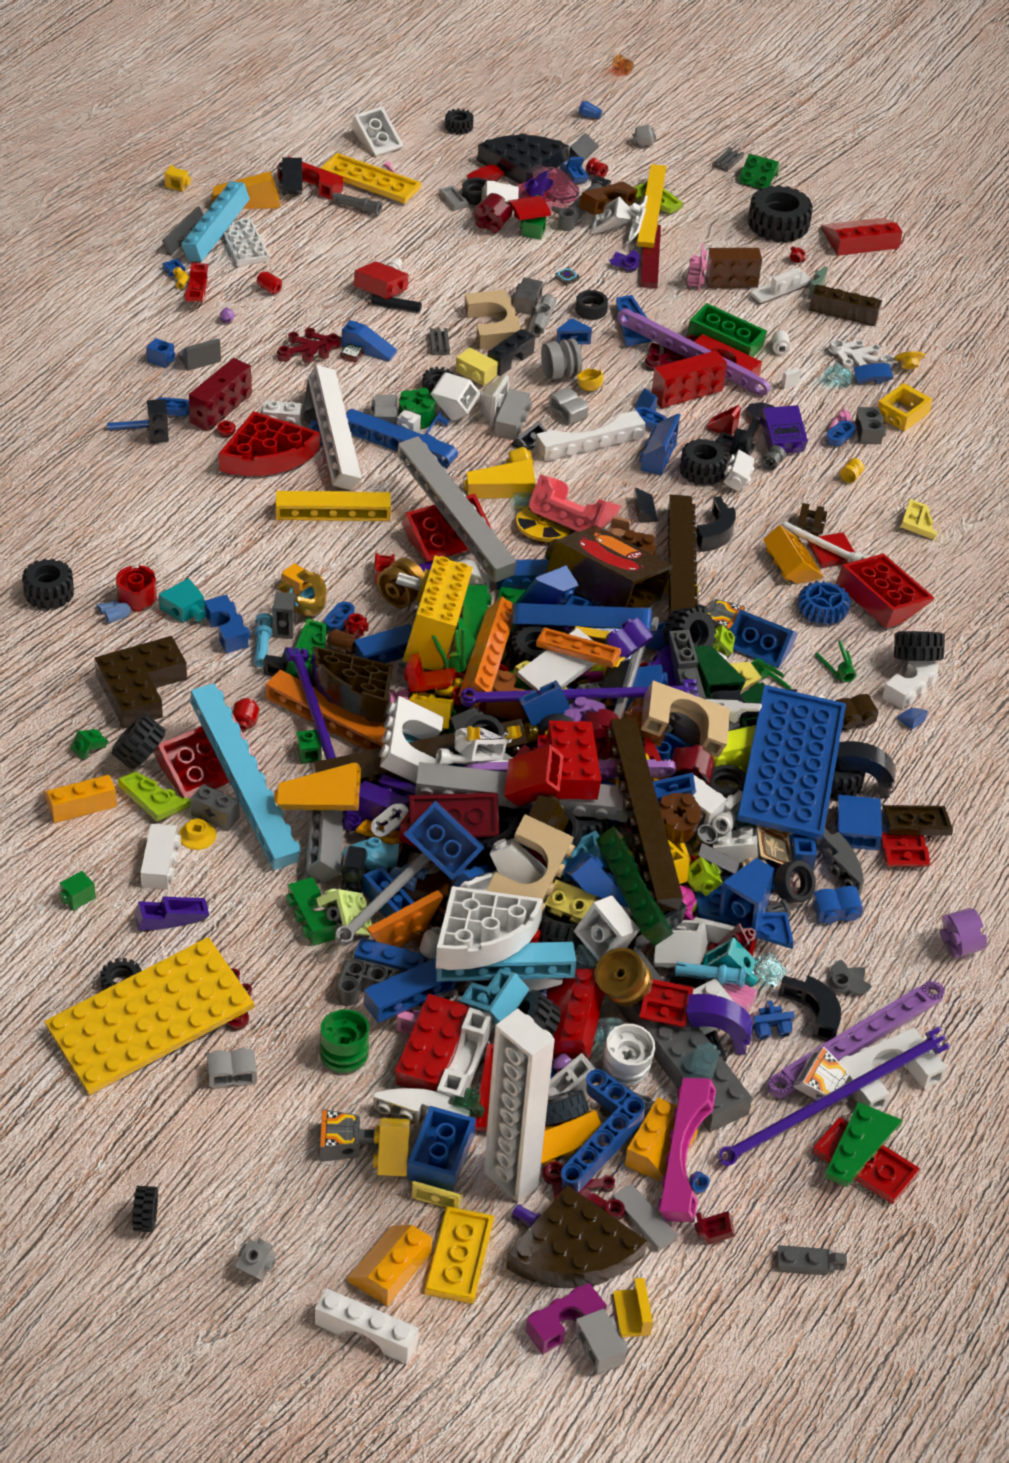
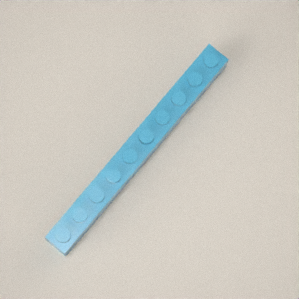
M215 683L191 690L190 703L272 869L276 870L297 863L298 855L301 852L299 843L293 840L290 825L288 823L285 824L283 812L279 806H276L274 794L271 789L268 790L265 776L262 772H259L255 756H251L248 742L242 738L240 726L233 720L231 708L229 706L226 707L222 691L217 689Z

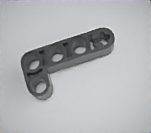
M351 959L346 963L338 981V1001L344 1006H352L357 1003L364 989L405 971L360 959Z

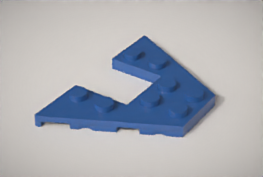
M768 859L765 860L766 863L774 868L771 890H776L774 886V877L777 870L776 862ZM727 874L720 877L722 883L732 875ZM723 884L708 896L693 890L697 900L696 910L698 918L735 926L719 916ZM765 912L755 938L793 949L794 941L787 912Z

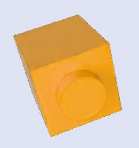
M293 563L290 567L284 569L281 573L282 583L286 581L293 587L292 593H296L298 597L303 590V586L308 584V582L297 577L298 573L306 569Z

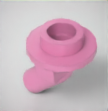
M842 408L831 422L829 429L840 421H851L849 411Z

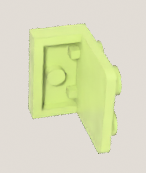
M341 889L327 890L323 896L316 898L318 907H339L343 926H347L367 906L363 893ZM369 919L354 935L370 936L371 934L367 931V927L372 925L371 920Z

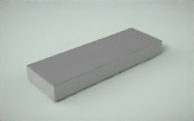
M633 1184L628 1185L612 1196V1199H618L623 1202L625 1206L624 1214L657 1251L662 1250L677 1240L678 1234Z

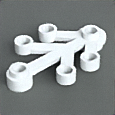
M835 339L828 346V350L832 354L840 357L843 361L842 367L847 370L852 369L854 363L847 355H851L859 366L866 365L864 360L890 364L891 368L894 365L895 359L890 354H884L881 358L876 357V355L880 354L881 347L879 345L873 344L869 347H864V341L860 339L848 343Z

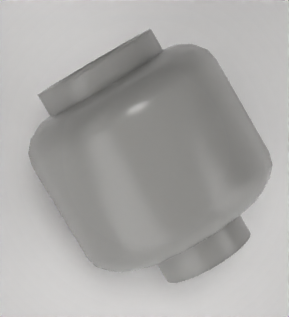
M650 125L636 127L635 133L632 134L634 143H637L639 147L652 145L654 140H656L654 127L651 128Z

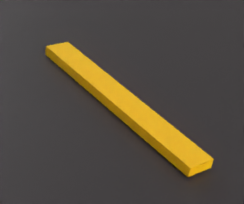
M650 165L645 194L648 198L638 234V247L654 248L667 169L665 165Z

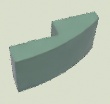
M824 266L815 272L813 276L814 281L809 285V298H811L816 284L825 285L828 267Z

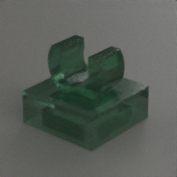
M466 1088L464 1097L455 1096L454 1107L469 1110L470 1116L483 1117L485 1109L479 1103L481 1095L475 1094L476 1089Z

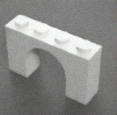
M398 696L394 703L391 702L386 710L388 718L384 723L386 730L382 737L383 747L379 753L381 757L380 767L416 783L419 762L437 764L436 759L413 748L406 741L403 733L410 734L421 740L436 737L442 731L443 717Z
M914 1027L908 1031H901L890 1039H883L872 1047H865L854 1055L843 1057L839 1063L849 1072L844 1085L872 1070L877 1065L885 1063L925 1041L924 1038ZM933 1050L903 1066L913 1075L924 1090L943 1082L947 1070L946 1065ZM878 1079L853 1093L852 1097L857 1104L860 1102L881 1110L886 1108L890 1093Z

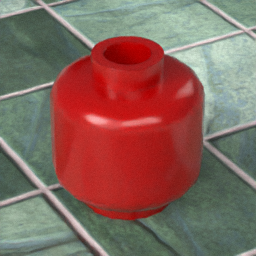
M242 698L234 703L232 714L241 730H248V728L256 726L260 708L254 700L249 698Z

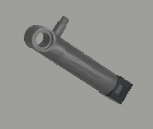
M596 176L586 191L611 185V181ZM580 196L568 208L552 207L551 210L559 214V229L563 231L573 230L575 223L586 213V211L579 208Z

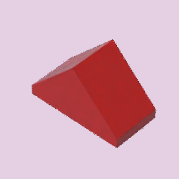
M740 405L713 416L705 427L720 434L724 432L733 435L739 424Z

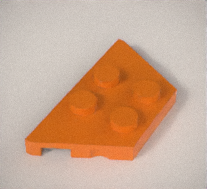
M437 890L367 927V931L377 942L401 948L404 944L413 940L411 933L427 930L443 899V895Z

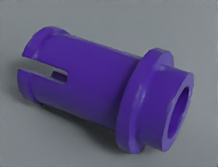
M518 1204L514 1208L511 1218L526 1225L529 1229L541 1214H535L524 1208L521 1204Z

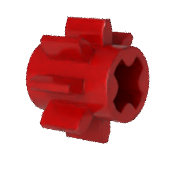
M354 613L349 615V620H344V628L346 633L354 635L355 638H360L364 636V631H369V623H367V617Z

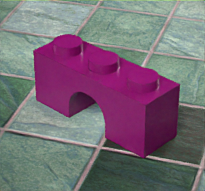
M590 1283L582 1287L578 1286L569 1295L562 1299L557 1298L553 1300L548 1307L541 1311L536 1310L532 1312L527 1318L525 1332L543 1355L564 1343L565 1328L561 1324L562 1321H576V1319L602 1309L606 1311L607 1305Z

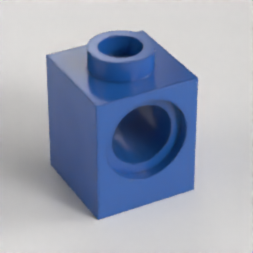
M155 338L146 347L147 362L166 368L175 360L176 354L174 352V344Z

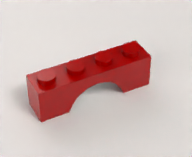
M302 162V182L316 185L319 188L320 196L333 200L334 198L332 197L335 192H343L342 176ZM279 164L277 165L278 180L282 179V173H279Z
M704 334L694 341L710 351L717 350L722 357L757 374L758 377L760 376L762 361Z

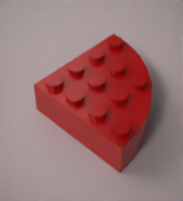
M253 411L219 452V471L230 475L264 476L276 475L291 470L311 459L320 450V432Z

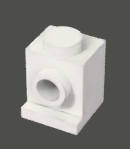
M404 410L397 418V425L420 433L421 416Z

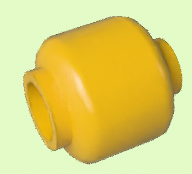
M525 447L509 451V458H506L507 464L527 459L533 460L531 451Z

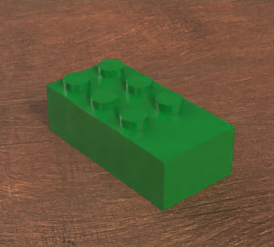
M706 303L690 319L687 336L696 335L700 337L704 334L749 356L755 357L764 347L767 330Z

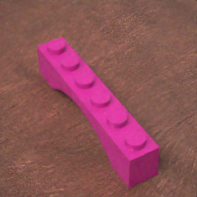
M683 1078L682 1086L678 1088L677 1097L679 1103L678 1108L674 1110L675 1126L674 1130L670 1132L671 1150L666 1155L667 1173L662 1178L663 1196L658 1201V1209L666 1221L695 1222L698 1199L688 1181L686 1169L687 1152L695 1131L713 1111L716 1088L711 1079Z

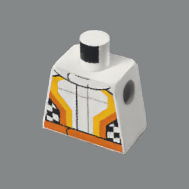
M821 1047L812 1052L793 1087L817 1100L843 1086L849 1076V1072L825 1047ZM852 1094L842 1099L841 1101L843 1103H846L850 1099Z

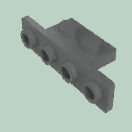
M196 207L162 240L168 254H173L182 246V242L203 217L204 214L200 207Z

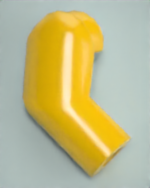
M176 267L173 270L174 277L178 280L176 287L183 289L189 280V276L180 267Z
M457 678L454 680V685H451L446 690L435 689V693L451 697L453 688L461 687L463 679Z

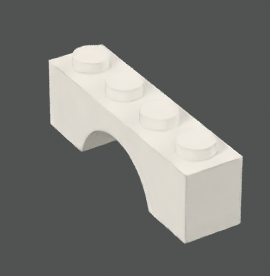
M473 1008L468 1010L462 1025L456 1054L449 1068H445L437 1088L438 1092L451 1095V1105L460 1108L463 1105L493 1028L492 1014Z
M330 1289L325 1290L315 1307V1325L335 1334L346 1330L363 1334L374 1341L384 1355L402 1363L408 1364L418 1345V1327Z

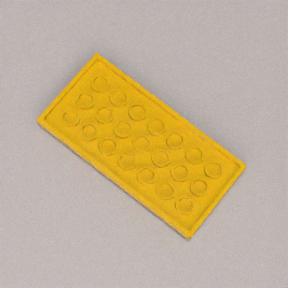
M207 937L44 1022L88 1095H91L254 1009L255 1005L214 943Z

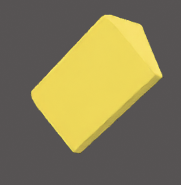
M416 1181L412 1183L413 1199L444 1208L446 1206L460 1208L463 1200L461 1194Z

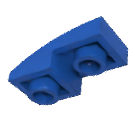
M875 363L853 367L858 385L876 380V384L894 379L890 364Z

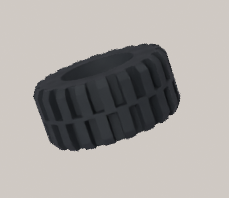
M782 185L764 187L758 190L751 198L748 224L754 233H757L761 238L764 237L766 240H774V242L796 241L809 231L813 204L805 193L799 192L796 188L782 187Z

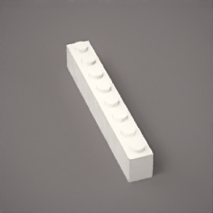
M316 365L308 375V381L333 486L353 490L361 480V473L336 371Z

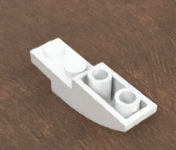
M413 1088L392 1089L376 1092L373 1097L374 1109L382 1114H391L400 1119H410V1122L418 1123L421 1116L426 1117L430 1106L470 1117L469 1110L450 1104L451 1095L436 1091Z

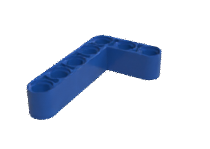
M600 1069L588 1072L586 1076V1091L590 1098L610 1111L612 1115L562 1168L561 1181L563 1189L568 1185L577 1192L581 1191L638 1129L645 1118L644 1101ZM593 1083H600L601 1085H599V1086H594V1085H592V1084H593ZM613 1096H618V1097H620V1098H619V1099H612L611 1097H613ZM630 1110H637V1111H639V1112H637V1113H631V1112H629V1111H630ZM621 1126L623 1129L617 1130L614 1127ZM600 1143H607V1144H609V1145H607V1146H600V1145H598V1144H600ZM589 1159V1160H592L593 1162H592V1163H584L583 1161ZM571 1176L577 1177L576 1180H569L567 1178Z

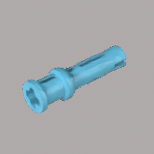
M260 613L256 616L257 627L254 634L257 637L254 664L257 667H264L263 660L265 655H268L269 639L273 633L271 629L273 616L268 613Z
M677 962L675 976L704 980L716 978L721 985L725 983L737 984L743 988L746 967L738 969L727 967L725 964L720 965V967Z

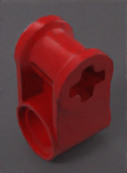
M375 553L374 570L376 585L379 573L395 561V554L390 556Z

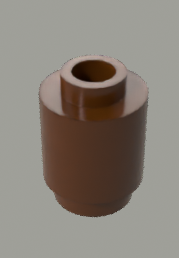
M334 629L333 632H329L327 643L331 649L346 654H353L354 640L357 638L352 634Z

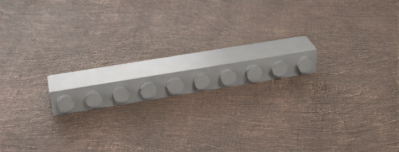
M419 436L400 442L398 444L397 457L495 583L515 575L517 565L515 557L508 552L505 544L497 538L495 531L490 529L484 517L479 515L476 507L469 502L466 494L458 488L455 480L451 479L445 467H442L437 457L430 452L427 444L423 443Z
M419 762L415 795L498 793V806L511 809L531 810L535 803L533 801L517 807L504 797L506 772ZM601 784L598 800L558 799L564 810L577 817H594L597 819L618 820L620 822H627L628 813L623 809V794L619 793L618 786Z

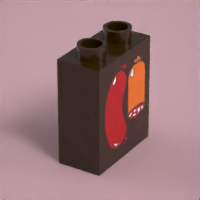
M597 525L579 532L575 531L566 537L552 540L545 552V559L549 561L546 573L567 565L579 585L574 591L603 607L643 608L661 600L673 566Z

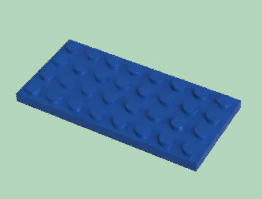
M764 685L760 703L762 707L758 713L737 820L822 840L846 703Z

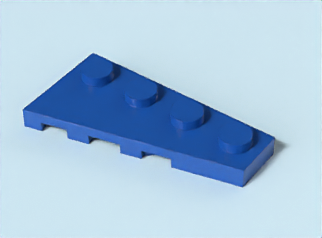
M632 295L616 298L618 313L622 309L627 308L634 313L646 317ZM621 324L626 346L652 342L647 337Z

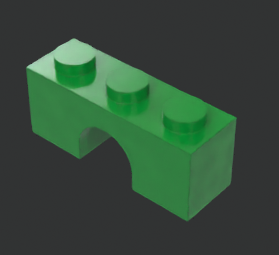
M310 877L288 884L286 901L289 907H293L295 920L297 923H301L305 939H309L311 945L315 946L335 940L338 924L336 921H330L327 918L326 912L328 909L322 911L313 910L319 908L316 898L321 896V891L314 878Z

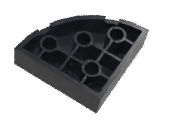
M524 133L487 139L485 142L478 144L477 161L485 166L496 164L504 172L505 177L525 187V183L529 179H535L540 173L548 171L549 174L568 161L569 145L564 144L560 140Z

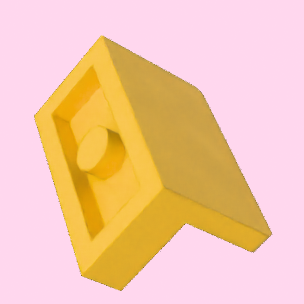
M635 1278L633 1289L613 1292L618 1327L622 1338L651 1335L653 1320L645 1278Z

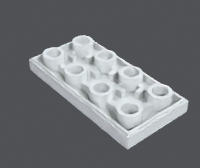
M243 218L233 221L222 235L237 267L270 261V255L251 219Z
M579 628L570 633L573 636L592 640ZM546 650L519 670L517 676L533 690H540V687L557 680L561 688H564L596 663Z

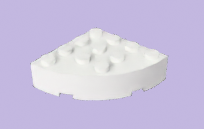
M452 886L437 945L436 968L445 970L473 969L505 960L519 952L530 942L538 930L542 916L543 899Z

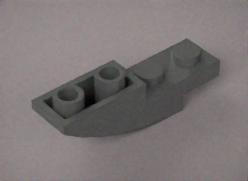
M670 631V651L676 685L681 686L683 679H695L697 681L696 687H698V693L696 694H699L700 698L706 699L697 669L698 659L690 631Z
M824 828L822 840L815 839L816 847L824 854L826 859L831 861L829 870L833 876L837 877L845 886L857 887L859 896H861L864 878L855 852L839 832L831 835Z

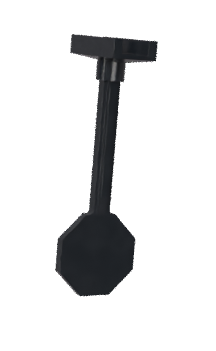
M763 402L748 405L746 413L753 421L747 431L739 428L735 429L730 456L732 454L735 455L738 450L750 456L753 436L761 424L760 416L763 408L774 407L773 405Z

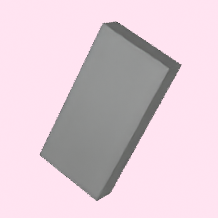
M454 185L439 189V195L453 211L468 207L469 202Z

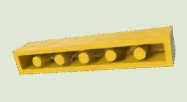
M276 491V520L390 521L391 492Z

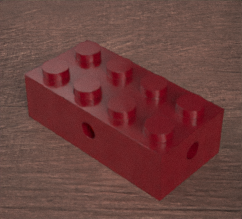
M232 358L189 393L190 423L209 431L252 395L251 365Z

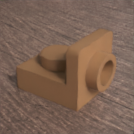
M613 516L609 532L621 538L627 530H630L631 520Z

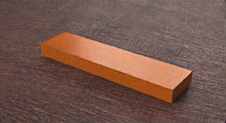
M543 628L536 641V647L612 668L621 654V648L548 628Z

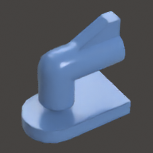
M117 600L96 604L100 614L105 613L108 624L127 617L131 612L128 604L120 603Z
M407 863L401 868H393L390 871V876L395 879L410 864ZM421 868L403 887L414 891L417 878L424 880L429 873V869Z

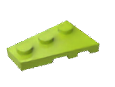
M647 182L634 187L638 189L636 200L641 201L645 197ZM663 188L660 210L671 214L682 209L683 202Z
M136 771L118 779V786L156 822L191 807V799L187 797L182 799L176 796L175 791L171 789L165 790L157 786L156 781Z

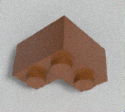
M498 670L491 692L526 690L516 688L517 674ZM520 701L486 703L485 714L512 721L521 719L523 724L526 723L527 716Z

